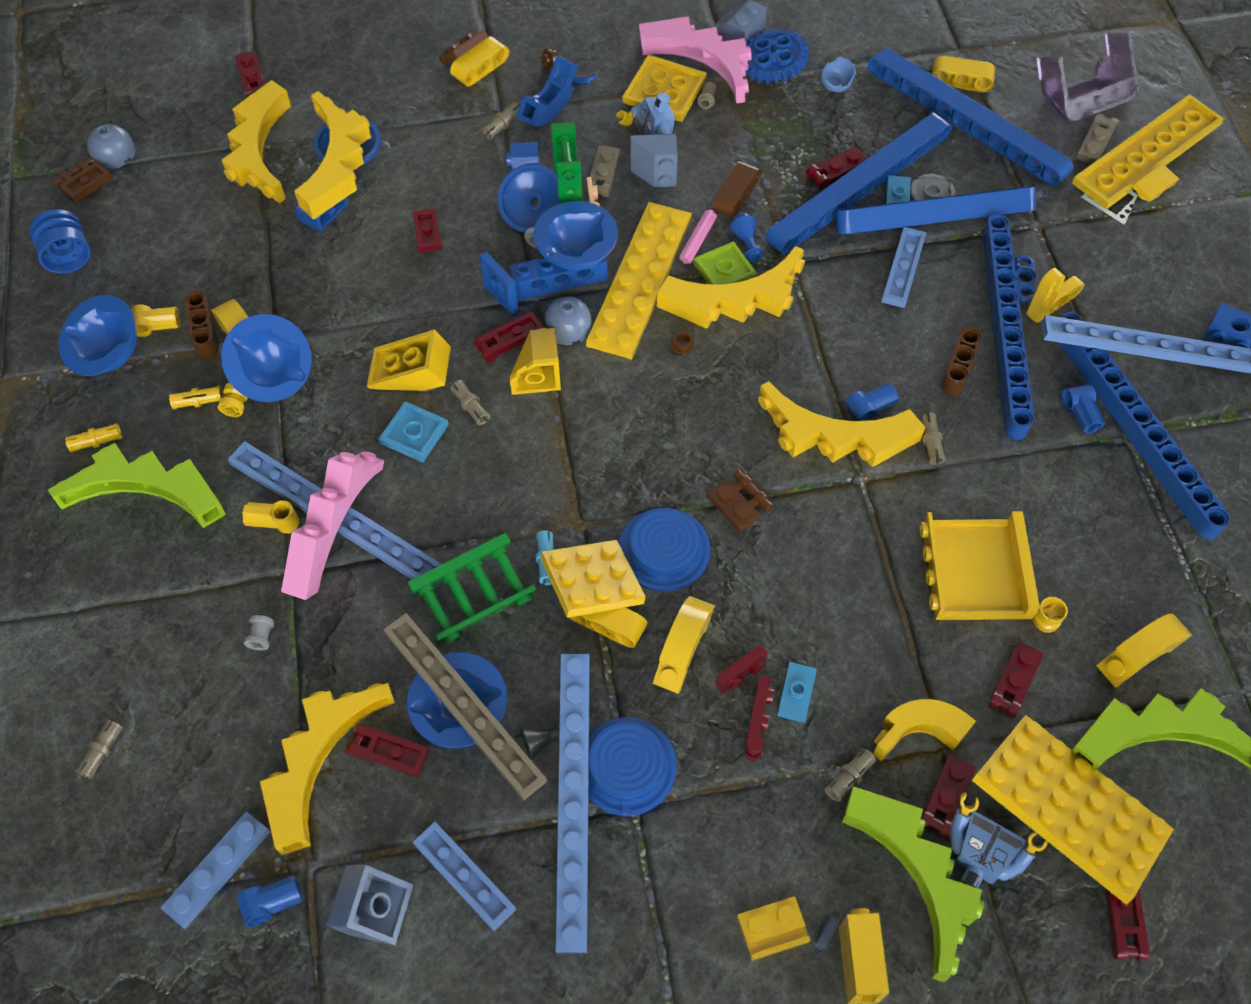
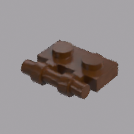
M484 29L478 33L475 30L444 50V54L439 56L440 62L442 64L453 62L489 36Z
M89 156L84 160L80 159L75 162V166L69 170H63L58 173L59 176L53 179L52 182L57 188L60 187L62 192L74 203H77L113 178L110 172Z
M739 469L733 474L738 483L733 485L728 479H725L709 490L706 497L740 533L759 520L760 514L756 509L761 506L765 512H769L774 505L768 500L769 496L765 491H760L753 484L754 480L750 475H745ZM744 491H747L753 498L749 502L741 494Z

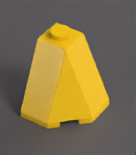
M555 328L530 330L510 375L512 395L561 390Z

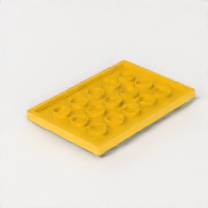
M1025 715L972 781L1127 905L1136 895L1174 829L1162 818L1156 816L1142 805L1136 798L1121 789L1111 779L1107 778L1097 769L1093 770L1088 761L1077 754L1074 755L1071 752L1072 750L1062 741L1055 738L1037 722Z

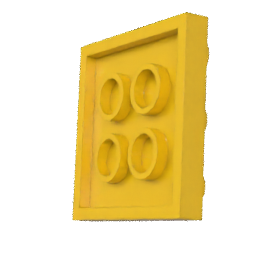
M648 55L624 93L623 103L635 107L643 102L645 98L657 97L659 93H665L670 97L669 106L675 116V120L682 122L705 83L707 73Z
M617 540L543 551L541 554V561L567 618L642 605L645 602L646 596Z

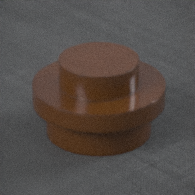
M548 48L541 55L542 65L548 71H551L556 57L559 56L557 51Z
M686 331L677 332L670 342L671 349L677 354H688L694 349L695 345L693 337Z

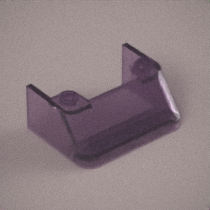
M1132 32L1106 33L1108 56L1098 60L1095 67L1096 78L1070 88L1066 86L1062 57L1037 58L1042 93L1066 121L1081 120L1131 101L1136 97L1138 93V79Z

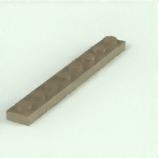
M407 613L383 629L386 636L523 801L547 782L545 776Z

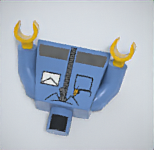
M659 93L657 97L645 98L643 102L631 108L629 113L620 110L616 114V117L622 119L619 121V124L624 126H630L635 117L634 123L640 135L672 134L675 116L669 106L670 97L665 93Z
M964 792L960 795L961 809H957L952 821L950 842L951 849L956 854L954 862L966 869L960 880L961 883L978 888L982 879L990 884H993L998 879L1007 881L1027 868L1036 857L1035 851H1042L1046 848L1048 843L1046 840L1040 846L1033 843L1032 838L1037 834L1035 831L1029 836V845H1024L1025 839L975 811L979 806L977 796L972 805H966L964 800L967 793Z

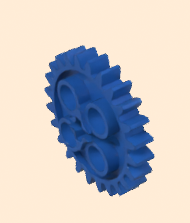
M782 27L778 31H774L771 28L768 33L762 30V35L755 33V39L748 38V43H746V47L751 49V60H748V70H745L746 76L750 75L751 80L757 78L758 83L766 80V85H768L771 80H774V83L777 84L779 79L786 82V77L793 79L794 73L800 74V68H805V63L808 62L809 51L807 41H803V36H798L797 31L790 34L789 28L785 32H782Z

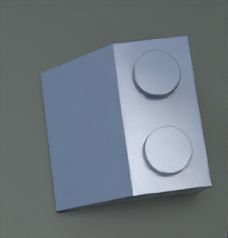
M747 0L730 8L712 28L717 27L718 36H722L723 41L745 38V43H748V38L755 39V33L760 34L764 30L767 7L752 0Z
M676 134L632 135L631 172L653 187L676 186L678 159Z
M346 865L326 926L351 936L396 945L413 884L367 865Z

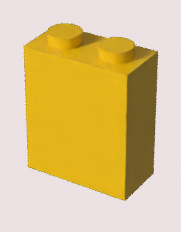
M854 909L850 911L851 914H847L838 927L847 1004L879 1003L889 994L879 913H870L869 909Z

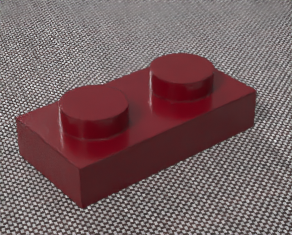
M428 209L413 212L419 253L441 250L436 210Z
M761 644L717 675L715 685L717 689L724 694L729 689L734 691L743 684L745 677L749 674L756 675L765 667L768 652Z

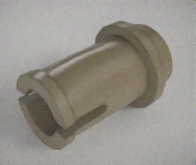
M705 82L702 87V93L698 96V104L703 109H709L714 105L716 85L713 82Z

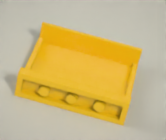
M1012 511L1008 519L933 520L932 512L927 513L924 522L920 523V537L925 540L923 560L928 562L929 570L926 571V583L928 586H931L932 594L929 596L930 610H934L935 620L1034 618L1040 609L1023 511Z

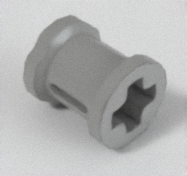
M251 616L249 620L251 624L249 636L245 638L244 645L254 650H267L270 645L268 642L270 629L274 627L275 622L266 616Z

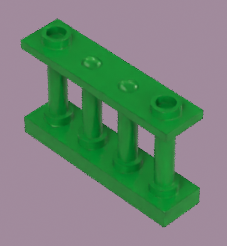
M575 123L551 124L554 173L557 175L559 204L569 201H582L581 162L577 161Z
M506 533L408 581V588L412 596L418 593L420 596H424L442 631L435 637L438 644L443 641L445 644H449L460 638V632L516 603L520 607L533 599L531 595L536 591L535 586L532 585L524 589L506 555L508 552L506 549L509 548L511 543ZM491 556L498 561L515 595L503 601H500L482 568V561ZM467 568L469 572H473L491 606L478 614L473 609L458 580V573ZM442 581L445 584L448 583L466 617L465 621L453 627L433 592L435 589L434 585Z

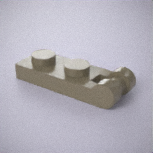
M1098 112L1076 159L1090 165L1100 159L1119 120L1112 118V120L1104 117V114Z
M598 146L590 177L592 185H597L598 194H601L602 197L609 198L620 158V148Z

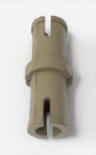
M510 103L504 111L498 112L494 119L482 128L484 135L491 130L486 136L487 139L492 140L502 129L509 127V123L517 116L519 107L514 112L512 111L518 105L517 103Z
M463 380L454 382L457 389L452 385L450 390L461 402L462 409L468 411L478 425L485 424L487 421L484 419V416L487 420L491 416L481 405L480 398L470 391Z
M927 413L919 418L925 426L924 436L922 437L923 444L927 446L929 463L936 465L935 459L938 458V463L941 464L946 461L941 443L943 436L938 430L936 414L929 413L930 418L928 422Z
M106 720L94 742L91 741L87 746L89 750L75 769V772L92 780L104 758L109 757L111 753L109 750L123 730V727L111 720Z
M862 748L848 765L845 764L840 768V773L825 788L827 795L834 801L840 802L854 785L857 786L861 782V777L876 762L874 755L867 749Z

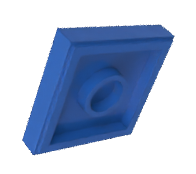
M487 252L480 255V264L484 287L509 314L517 313L518 302L515 281Z

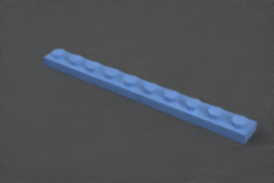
M1045 315L1041 321L1043 339L1047 341L1251 373V348Z
M245 441L228 458L230 465L306 513L308 511L310 495L322 490ZM351 507L337 531L410 579H414L442 565Z
M561 654L556 953H587L589 654Z

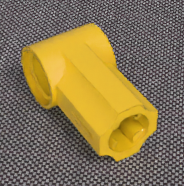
M134 305L131 307L138 337L149 336L152 330L179 328L181 326L177 307L151 309L146 305Z
M284 500L274 504L248 502L247 505H244L242 512L245 526L278 528L280 532L286 534L295 531L300 524V519L294 508L288 501Z

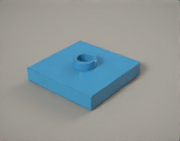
M405 401L378 440L380 444L423 463L449 423L447 419Z

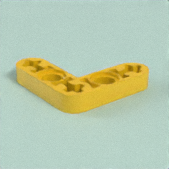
M1056 268L1051 269L1040 281L1027 311V316L1035 323L1040 322L1045 315H1050L1076 297L1085 284L1076 276L1064 282L1065 275Z

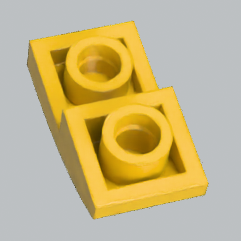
M1163 164L1141 178L1132 188L1137 191L1136 193L1141 199L1150 202L1158 198L1164 190L1174 186L1179 178Z

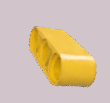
M488 37L456 59L451 65L450 73L466 86H471L503 64L508 58L509 49L495 38Z
M939 56L933 62L932 75L953 88L987 92L994 86L995 67L993 64L983 61Z
M627 608L569 617L574 622L630 648L636 646L648 624L644 617Z

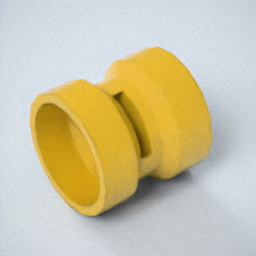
M227 383L223 390L224 397L219 401L218 410L230 417H240L244 411L243 403L248 398L240 394L230 383Z
M1057 597L1045 598L1040 603V609L1034 616L1033 623L1040 631L1047 633L1056 631L1067 616L1068 609L1066 604Z

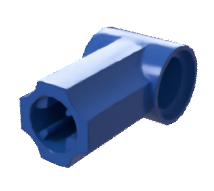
M886 383L867 393L863 391L855 392L848 397L845 406L856 421H870L878 412L897 404L899 397L896 388L892 384Z
M1083 384L1063 390V404L1067 410L1073 411L1082 432L1090 434L1103 428L1105 421L1095 403L1096 392L1091 384Z
M294 875L266 887L255 886L248 888L237 895L245 927L262 924L268 921L272 914L303 902L302 892Z

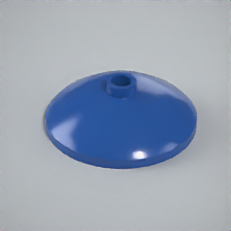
M369 120L371 138L360 145L363 150L364 164L375 157L381 146L380 132ZM326 124L317 131L313 141L315 153L321 161L326 156L330 142V130Z
M538 164L522 165L511 171L504 178L498 192V208L501 216L508 225L522 233H525L528 228L534 227L538 218L546 210L559 204L557 175L549 168ZM538 199V204L532 206V201Z

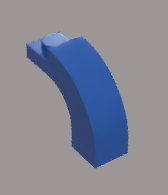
M557 56L544 88L535 96L523 97L516 117L532 126H544L551 122L562 111L575 88L571 84L578 65Z

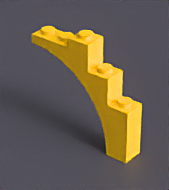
M271 80L233 108L237 127L227 134L230 141L229 147L232 152L222 159V163L225 168L224 174L230 181H235L241 186L249 183L252 187L259 188L267 198H272L280 203L286 197L281 182L268 171L263 163V149L271 127L291 107L287 91Z
M319 91L312 94L311 97L315 112L325 121L330 130V142L326 156L319 168L304 184L294 191L299 207L313 220L357 190L355 184L356 176L353 171L364 164L363 150L360 145L371 138L370 124L365 116H360L354 110L346 113L344 109H339L329 97H325Z
M795 246L789 255L773 269L758 277L742 282L723 285L699 284L668 276L657 292V307L708 329L712 321L716 322L720 313L742 323L745 322L748 315L752 316L756 308L780 317L784 309L788 310L793 302V297L791 296L792 285L795 280V274H800L805 264V260H802L804 249Z
M769 381L760 387L759 404L771 414L775 425L781 428L778 438L779 444L792 457L818 444L820 452L827 456L832 463L857 449L861 459L867 461L871 467H874L921 441L925 426L910 409L895 416L874 421L838 420L815 414L796 405L782 395Z
M388 683L373 684L367 690L358 693H345L336 700L330 691H318L311 694L309 698L302 699L310 731H297L290 734L288 738L282 739L289 772H276L269 775L268 779L260 781L274 846L281 855L311 846L308 817L309 803L315 779L325 758L336 743L355 724L373 712L395 703Z

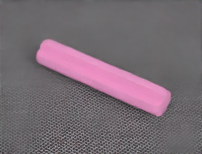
M706 210L679 256L683 264L692 263L693 258L696 256L717 218L714 210Z

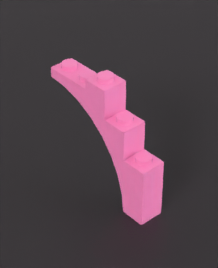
M689 16L639 24L643 55L671 54L702 62L717 71L727 81L734 93L736 103L745 102V93L749 91L748 81L743 79V77H746L745 70H748V60H751V49L746 47L745 38L723 41L722 36H718L717 27L695 30V26L690 25Z
M341 452L328 459L323 489L310 495L305 525L292 532L281 592L307 600L319 591L322 573L336 533L359 492L374 475L383 470L384 460L376 458V455L371 452H361L356 456L351 453Z

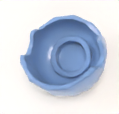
M837 57L831 63L827 62L821 72L822 84L831 92L847 90L855 77V66L849 59Z

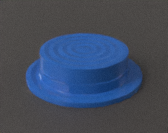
M569 201L549 208L538 218L533 231L534 243L541 255L556 266L571 271L585 270L597 265L613 250L618 236L616 222L610 213L596 204L584 201Z
M111 295L95 296L81 303L69 315L60 334L59 351L64 364L71 371L83 376L100 375L121 367L132 355L137 342V330L132 310L124 301Z
M260 314L240 321L227 334L222 346L221 363L227 380L240 394L255 401L275 402L290 397L303 386L311 369V350L306 337L292 322L276 315Z
M656 508L637 515L625 526L619 539V545L639 585L654 591H676L691 585L703 574L710 558V542L705 529L695 518L676 509Z
M451 653L443 655L500 723L506 711L507 691L499 671L489 661L474 654ZM417 673L411 683L407 697L408 714L417 732L429 742L445 748H464L476 744Z
M617 718L602 723L589 733L588 799L596 807L613 815L635 816L654 809L668 796L676 778V756L670 741L656 726L641 719Z

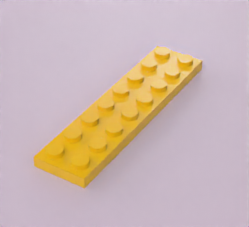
M1189 94L1076 175L1072 184L1103 208L1108 209L1131 192L1133 185L1149 172L1163 164L1166 166L1218 128L1224 118Z
M648 202L586 340L587 347L632 360L657 302V292L668 276L691 222L692 213Z

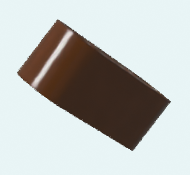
M739 161L717 192L712 203V210L734 218L760 178L761 169Z
M193 290L187 293L184 298L189 335L198 356L203 359H210L216 356L219 351L214 316L210 311L212 308L205 293L200 290Z
M965 327L959 334L941 385L942 390L948 395L956 396L961 394L969 377L982 340L981 332L975 327Z

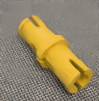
M221 386L200 390L199 388H192L188 392L170 394L169 401L172 409L195 406L197 408L202 407V404L218 402L224 395Z
M116 423L98 429L90 428L87 432L67 436L65 440L67 448L71 453L92 446L97 448L100 447V444L122 439V435H120L122 433L119 425Z

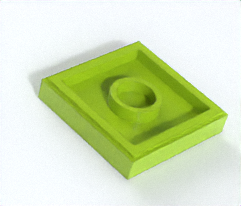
M734 241L693 258V264L707 284L723 285L757 277V272Z

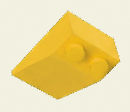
M434 329L375 347L367 387L378 390L427 391L445 386L451 346Z

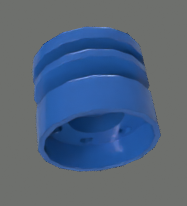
M61 209L48 210L40 213L30 223L29 234L35 246L38 260L43 268L55 273H70L83 267L89 260L90 247L84 236L80 221L73 213Z

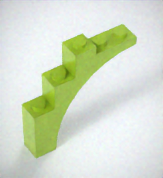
M115 443L102 448L99 452L92 455L96 462L95 464L82 469L77 474L60 481L48 489L61 509L102 494L135 492L159 496L178 504L190 513L202 528L226 515L220 502L190 459L175 465L174 468L166 472L153 451L141 455L133 462L128 463Z
M1201 688L1188 700L1181 710L1170 699L1162 697L1157 693L1138 716L1133 713L1127 704L1119 702L1114 698L1071 751L1074 755L1077 754L1088 761L1091 768L1096 770L1105 760L1121 750L1143 742L1159 740L1188 741L1216 749L1251 768V737L1241 731L1233 721L1222 717L1220 714L1226 706L1220 703L1213 694L1205 692Z
M853 786L848 797L842 823L865 832L883 844L903 864L916 882L926 903L933 928L935 954L932 978L945 982L951 975L955 976L958 969L959 957L955 956L957 944H962L966 927L962 926V924L969 926L976 918L980 919L984 908V901L980 900L982 890L948 879L954 866V860L950 859L951 848L918 838L922 836L925 826V820L921 819L923 809Z

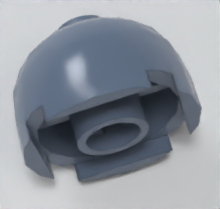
M114 124L101 125L95 128L89 134L87 140L90 157L105 169H115L126 165L124 161L129 157L132 160L136 152L130 135L123 128Z
M566 296L560 297L550 304L545 313L544 325L546 329L555 328L556 343L568 346L573 345V342L578 340L582 342L589 336L592 329V318L589 308L583 301L576 297Z

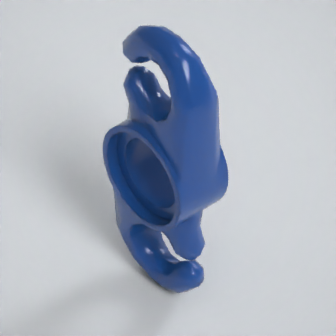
M1020 255L1015 259V263H1017L1015 269L1019 301L1029 303L1032 302L1033 294L1035 293L1034 283L1037 279L1036 264L1030 256ZM1025 261L1028 263V266H1021L1018 263ZM1019 276H1027L1031 281L1023 282L1019 279ZM1027 291L1032 295L1025 297L1021 292Z

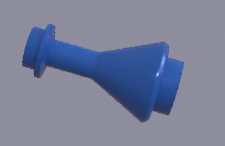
M741 213L733 218L730 231L745 242L747 247L745 252L746 259L750 262H757L762 258L763 254L762 248L756 247L753 239L757 221L753 216Z

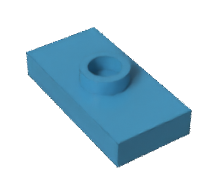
M888 175L886 204L910 201L911 177Z
M792 662L789 663L777 714L778 717L805 723L817 671L816 668Z

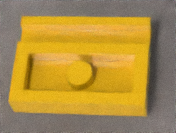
M795 896L737 915L752 961L808 943L811 940L806 931V925Z

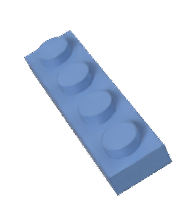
M907 227L903 228L882 303L905 308L927 232Z
M246 811L162 905L161 909L181 927L186 929L266 838L270 831Z
M436 822L413 841L414 846L493 931L516 911V907Z

